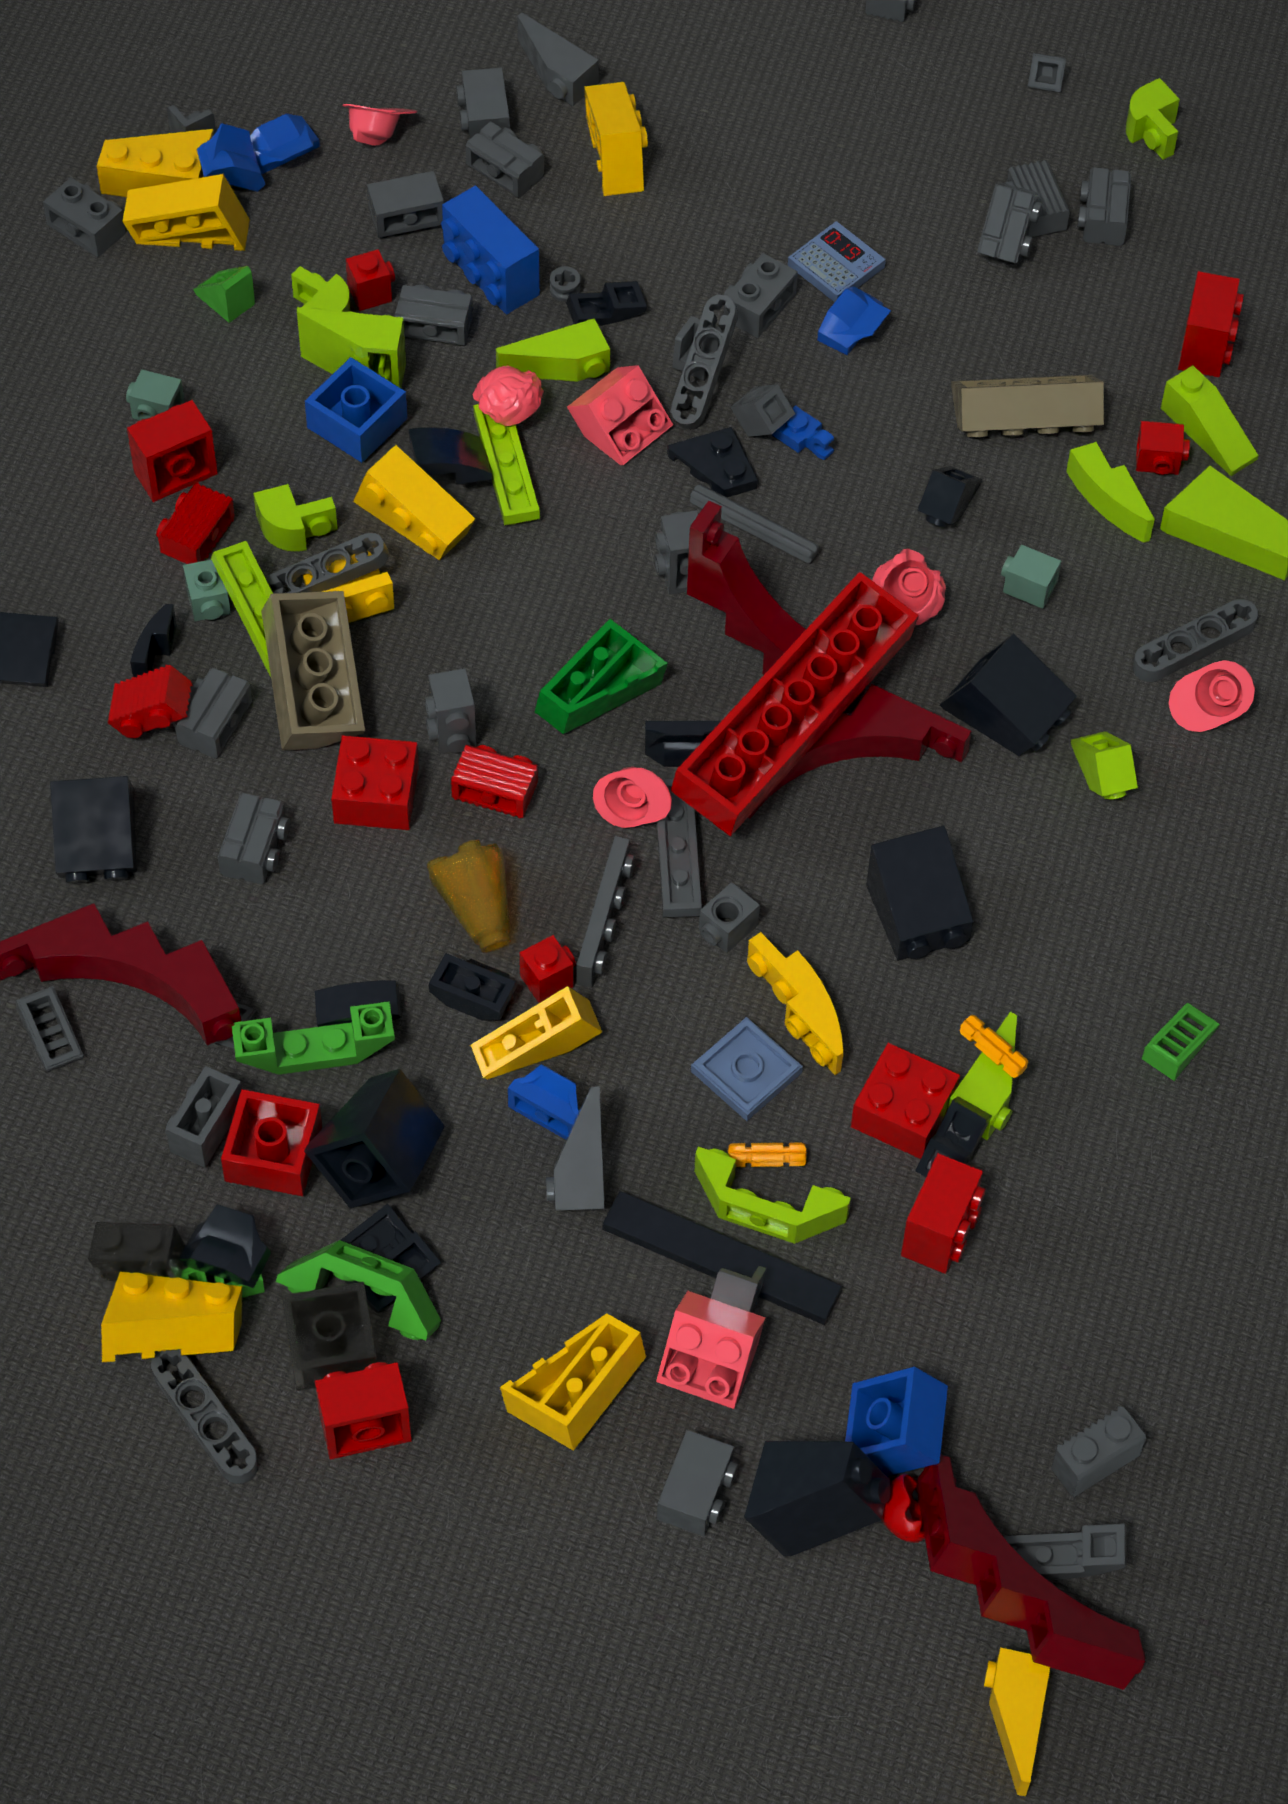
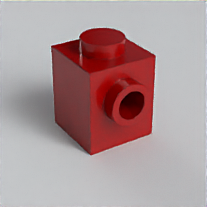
M379 249L346 258L347 285L359 311L392 302L391 282L395 281V274L390 261L384 262Z
M1141 421L1136 446V471L1161 475H1178L1181 461H1188L1190 440L1184 439V424Z
M554 935L519 952L520 977L538 1003H541L567 986L573 988V967L576 966L575 958L566 945L561 947Z

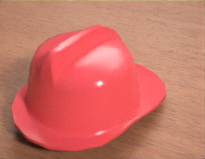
M352 104L342 105L349 109V128L353 132L354 140L372 146L381 145L392 137L401 114L417 113L416 110L370 108Z
M1222 660L1196 670L1176 682L1170 692L1168 704L1171 715L1178 725L1189 731L1203 732L1238 718L1248 711L1254 701L1255 687L1253 679L1246 668L1236 662Z
M626 767L620 771L607 774L599 779L593 790V801L598 813L610 824L621 828L657 822L665 818L671 810L672 798L668 787L655 773L644 768Z

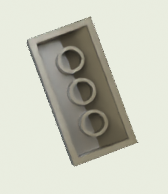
M1093 375L951 381L957 428L962 432L967 431L968 437L988 436V430H1002V435L1024 434L1023 429L1037 428V433L1053 434L1059 432V427L1073 426V432L1094 431V425H1104V382Z
M344 591L270 594L261 613L282 750L318 749L341 741L342 735L357 736L363 734L365 726Z

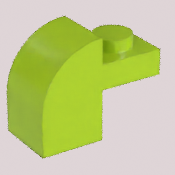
M1160 78L1140 87L1132 95L1126 121V135L1131 143L1144 139L1146 145L1164 160L1174 155L1178 130L1172 124L1176 121L1180 99Z
M301 266L291 274L293 297L304 303L303 308L351 311L348 286L338 274H335L328 282L319 274L311 273Z
M289 484L253 493L256 516L262 533L272 545L279 549L305 551L307 550L306 538L322 536L328 532L338 530L336 507L332 497L296 506Z

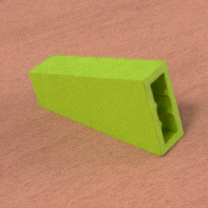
M1208 466L1164 507L1160 526L1163 532L1282 580L1288 577V520L1212 466Z

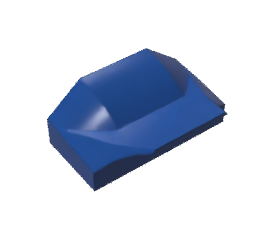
M284 114L257 127L250 135L253 150L262 174L320 147L318 137L303 117L298 115Z
M222 123L214 136L197 148L204 177L224 174L229 185L256 192L266 185L253 150L249 130Z
M854 286L846 288L828 310L819 328L817 341L848 355L860 339L872 336L891 310L884 307L881 301Z
M541 1064L525 1077L513 1080L508 1087V1107L566 1140L579 1112L576 1083Z

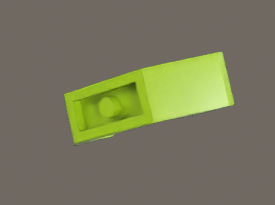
M698 1146L696 1150L694 1172L720 1219L794 1244L842 1225L848 1219L851 1198L844 1196L842 1192L835 1188H820L812 1185L803 1211L800 1212L788 1203L781 1201L770 1202L757 1197L747 1189H732L731 1186L735 1178L736 1159L731 1158L727 1153L719 1149L708 1150Z

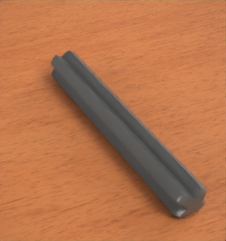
M702 484L696 485L691 492L690 502L703 509L709 500L722 506L721 519L806 563H812L816 558L819 546L809 539Z

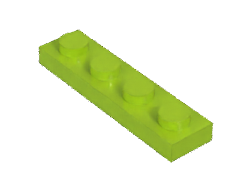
M479 404L473 405L475 421L492 473V482L504 525L540 519L539 506L516 425L505 426L496 423L490 415L484 414L479 409Z
M243 541L213 552L211 560L271 677L261 611L273 592L247 541Z

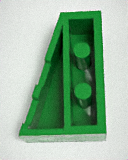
M609 619L540 690L535 713L564 735L661 685L668 663L613 620Z

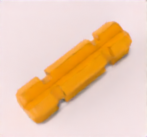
M970 1015L964 1020L960 1026V1034L970 1042L976 1041L975 1046L997 1065L1003 1064V1070L1013 1078H1017L1026 1070L1028 1065L1027 1058L1018 1051L1012 1052L1013 1047L990 1027L985 1029L983 1027L985 1023L975 1015Z
M802 1142L789 1143V1146H783V1143H751V1147H745V1143H731L728 1147V1155L736 1159V1167H745V1163H751V1167L783 1166V1163H789V1166H804L807 1159L806 1146Z

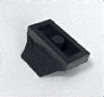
M645 721V755L664 767H679L721 721Z
M445 953L429 982V992L447 1007L482 1021L500 1020L517 987L516 981L509 979V974L473 959L465 961Z
M217 1204L207 1219L196 1227L179 1260L186 1267L254 1288L271 1251L259 1238L253 1215Z

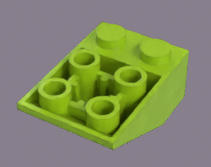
M297 307L302 358L333 374L352 357L399 388H402L406 367L403 317Z

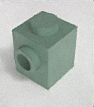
M141 369L136 382L129 384L126 394V401L130 403L132 418L139 421L148 419L167 411L175 405L183 404L185 400L182 379Z
M1021 544L1014 557L1009 555L1001 571V576L1005 577L1003 593L1043 609L1058 583L1062 561Z
M212 560L183 565L185 584L194 621L213 620L220 616L231 614L228 592Z

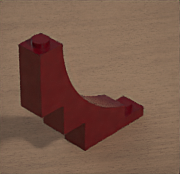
M708 500L690 526L687 595L726 613L725 635L764 653L762 671L764 675L806 629L783 610L764 588L750 567L743 553L739 538L723 531L724 524L721 523L722 506Z
M871 684L852 715L842 713L748 818L751 819L760 806L789 781L808 771L830 763L862 757H893L920 761L928 747L934 749L943 757H951L962 763L969 751L972 731Z
M94 903L0 941V980L16 976L24 970L34 967L41 982L57 979L85 978L106 980L135 987L160 998L174 1007L196 1028L207 1046L217 1041L231 1038L233 1036L232 1026L235 1025L234 1022L242 1021L239 1007L202 940L165 954L148 921L111 936Z
M940 1454L939 1464L925 1467L916 1480V1487L930 1571L976 1585L982 1617L1027 1630L1034 1663L1124 1690L1132 1678L1141 1672L1145 1663V1652L1142 1649L1138 1629L1118 1623L1084 1606L1058 1589L1030 1566L995 1527L983 1509L977 1495L956 1487V1478L953 1477L950 1457Z

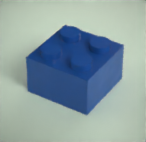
M352 357L305 400L307 428L361 463L408 419L406 391Z
M915 1366L853 1383L845 1442H854L886 1476L939 1464L948 1386Z

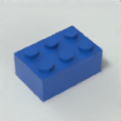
M476 185L442 204L443 252L450 262H455L463 270L470 283H476L484 291L486 298L492 305H497L507 315L540 295L539 248Z

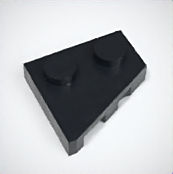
M732 427L667 445V455L672 461L679 459L690 468L692 476L701 482L707 483L711 490L727 498L757 489L758 480Z

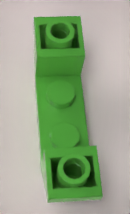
M381 1002L350 1007V1023L273 1033L271 1018L234 1022L235 1025L232 1026L236 1061L278 1075L358 1064L395 1040L390 1003Z
M341 1240L293 1261L277 1275V1283L287 1286L290 1292L301 1296H314L328 1283L331 1271L335 1277L341 1280L357 1281L368 1285L377 1294L396 1296L388 1326L400 1330V1333L409 1339H423L426 1341L440 1326L441 1319L413 1268Z

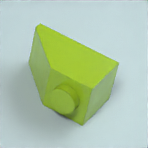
M1106 731L1071 740L1072 749L1091 791L1102 797L1104 796V799H1117L1124 797L1127 790L1138 788L1131 744Z

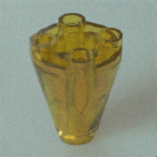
M471 840L458 847L459 853L450 857L442 856L429 861L426 866L432 885L474 944L479 945L482 952H491L511 942L508 935L511 932L504 856L498 844L481 846L480 840Z

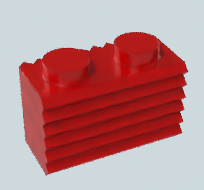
M198 482L192 486L188 493H181L175 505V512L170 519L164 518L158 526L156 536L159 540L160 553L186 564L205 561L209 553H212L216 543L223 537L224 532L230 527L231 522L234 521L233 499L230 496L226 497L223 493L220 494L217 490L207 489Z
M166 665L165 667H160V669L143 673V675H137V678L126 679V682L120 681V684L115 683L108 724L127 738H138L143 732L155 728H166L170 726V723L187 717L189 693L192 692L190 686H193L191 680L173 666Z
M465 745L459 763H457V767L454 770V775L451 778L452 798L455 800L459 799L462 802L466 801L469 804L474 803L476 806L481 805L483 808L488 807L490 810L495 809L497 812H503L505 815L510 814L511 816L523 818L538 783V765L533 764L530 759L521 755L508 757L498 754L493 748L486 745H479L477 747Z

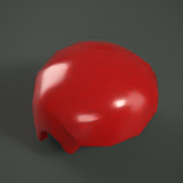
M904 1473L891 1482V1496L885 1505L882 1522L899 1539L909 1543H919L925 1539L919 1501L914 1500L912 1497V1492L916 1488L917 1482L907 1473Z

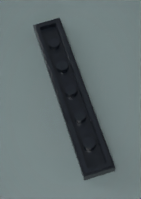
M619 1191L602 1225V1230L713 1278H717V1274L722 1268L752 1278L758 1266L767 1268L759 1297L822 1325H825L841 1293L842 1286L622 1191Z

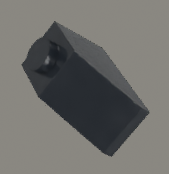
M952 466L935 469L931 473L917 511L927 514L925 520L941 527H946L947 523L959 522L978 490L982 479Z

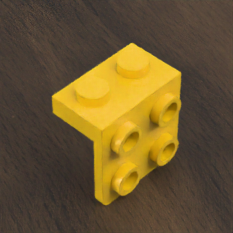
M351 555V558L354 561V563H357L358 561L355 557L356 555ZM342 559L335 560L329 566V572L336 573L341 571L345 567L346 561ZM379 569L338 587L323 591H344L348 623L394 609L392 580L388 572L380 574ZM303 574L306 586L312 580L311 574Z

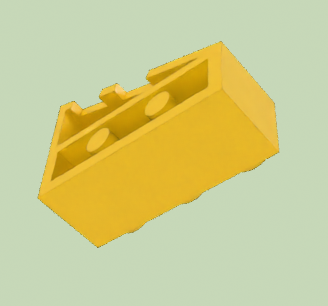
M625 82L584 86L586 119L592 146L597 148L600 160H597L598 172H602L603 195L609 196L644 191L642 148L648 146L646 128L645 126L642 127L640 111L636 110L634 94H628Z
M213 129L105 140L97 162L101 194L127 197L128 190L204 177L197 148L214 136Z
M224 174L128 190L122 222L136 244L180 247L181 242L201 243V248L212 249L213 244L234 245V250L245 251L250 219Z
M397 445L391 448L366 472L353 501L438 560H441L468 534L476 519Z
M120 1272L101 1323L102 1362H114L115 1355L141 1353L142 1359L155 1358V1351L180 1349L181 1355L234 1351L242 1325V1286L228 1285L220 1282L211 1283L186 1280L178 1277L170 1278L142 1273Z
M607 1313L564 1342L565 1347L546 1361L544 1358H541L532 1365L533 1369L514 1383L509 1380L500 1387L508 1413L573 1451L646 1358L641 1333Z

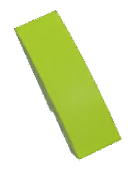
M1097 442L1071 449L1066 472L1085 499L1102 516L1125 533L1143 543L1150 541L1155 519L1125 465L1111 469Z

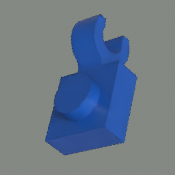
M794 406L793 410L796 414L777 429L772 436L797 453L806 447L818 458L825 460L834 452V449L828 446L834 440L833 435L822 429L821 422L797 406Z

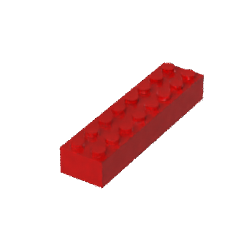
M859 572L678 767L670 791L731 837L911 638L919 615Z

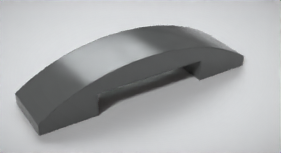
M1125 1523L1082 1526V1532L1003 1536L1014 1550L1047 1580L1087 1577L1126 1567Z

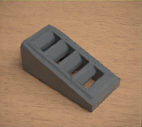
M53 986L16 1000V1009L46 1072L84 1057ZM50 1007L52 1012L33 1019L31 1013ZM56 1019L57 1025L38 1031L37 1026ZM59 1032L63 1033V1038L48 1044H44L42 1040ZM68 1044L71 1051L50 1058L49 1051Z

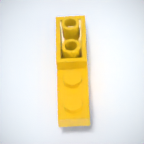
M762 932L758 933L749 940L747 963L756 976H763L772 986L777 999L786 1004L785 1026L789 1033L795 1039L801 1038L810 1048L812 1057L820 1066L824 1067L826 1065L834 1075L841 1072L843 1060L842 1034L833 1003L822 981L798 950L785 958Z

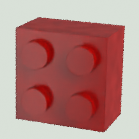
M1198 271L1178 370L1184 371L1193 365L1203 375L1220 377L1222 364H1230L1234 344L1227 342H1235L1239 317H1234L1233 314L1240 315L1244 294L1237 293L1240 279Z
M193 400L181 405H175L167 411L148 419H142L136 424L127 427L134 473L152 502L218 474L212 429Z
M342 735L331 798L334 824L409 830L419 769L417 742Z
M887 1043L854 1103L851 1128L921 1159L931 1137L937 1133L946 1115L950 1097L958 1087L960 1075Z
M241 1089L221 1157L224 1181L303 1196L313 1163L304 1150L322 1130L320 1104Z
M937 1153L907 1218L901 1251L902 1257L944 1274L947 1273L952 1261L959 1263L967 1244L965 1238L969 1228L974 1230L982 1211L980 1205L986 1192L985 1188L980 1187L983 1171Z
M377 1362L368 1365L364 1370L351 1373L343 1371L332 1372L325 1375L323 1379L315 1380L319 1414L330 1460L412 1442L409 1409L398 1362L392 1364Z

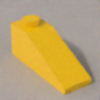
M567 986L470 1046L483 1078L490 1079L568 1053L601 1034L602 1030L590 1001Z
M1000 1647L997 1661H988L984 1687L992 1688L989 1705L1017 1795L1026 1797L1031 1782L1050 1667L1034 1663L1032 1655L1029 1653Z

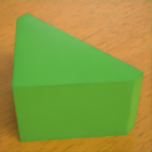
M248 266L218 271L193 289L202 301L228 323L255 305L252 272Z

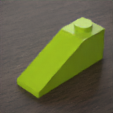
M594 318L496 348V368L508 365L522 372H527L528 370L534 372L539 379L578 382L610 372V348Z
M1192 365L1166 381L1161 409L1176 424H1184V432L1230 476L1258 460L1259 455L1220 392L1198 369Z
M1010 1012L996 1033L1013 1047L1011 1051L1014 1052L1017 1015ZM982 1052L950 1097L948 1108L952 1100L958 1096L992 1115L982 1135V1138L988 1140L994 1130L998 1129L1001 1131L1011 1117L1012 1110L1008 1106L1013 1077L1003 1070V1064L997 1065Z

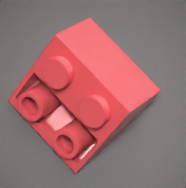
M639 365L617 367L567 406L584 437L619 465L627 463L673 426L672 421Z
M687 1291L675 1310L656 1382L734 1409L754 1359L766 1317Z

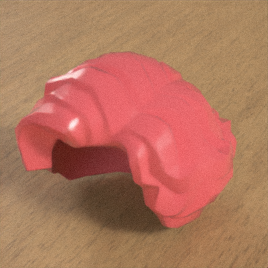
M507 365L498 367L482 377L472 395L473 399L479 402V409L484 414L490 415L496 423L512 426L523 422L537 411L541 405L544 390L541 388V380L534 372L529 370L522 372L517 368Z
M903 549L894 558L880 565L872 578L873 582L919 615L916 625H921L930 618H934L941 611L945 603L946 585L943 577L940 576L941 572L927 567L925 557L914 550Z

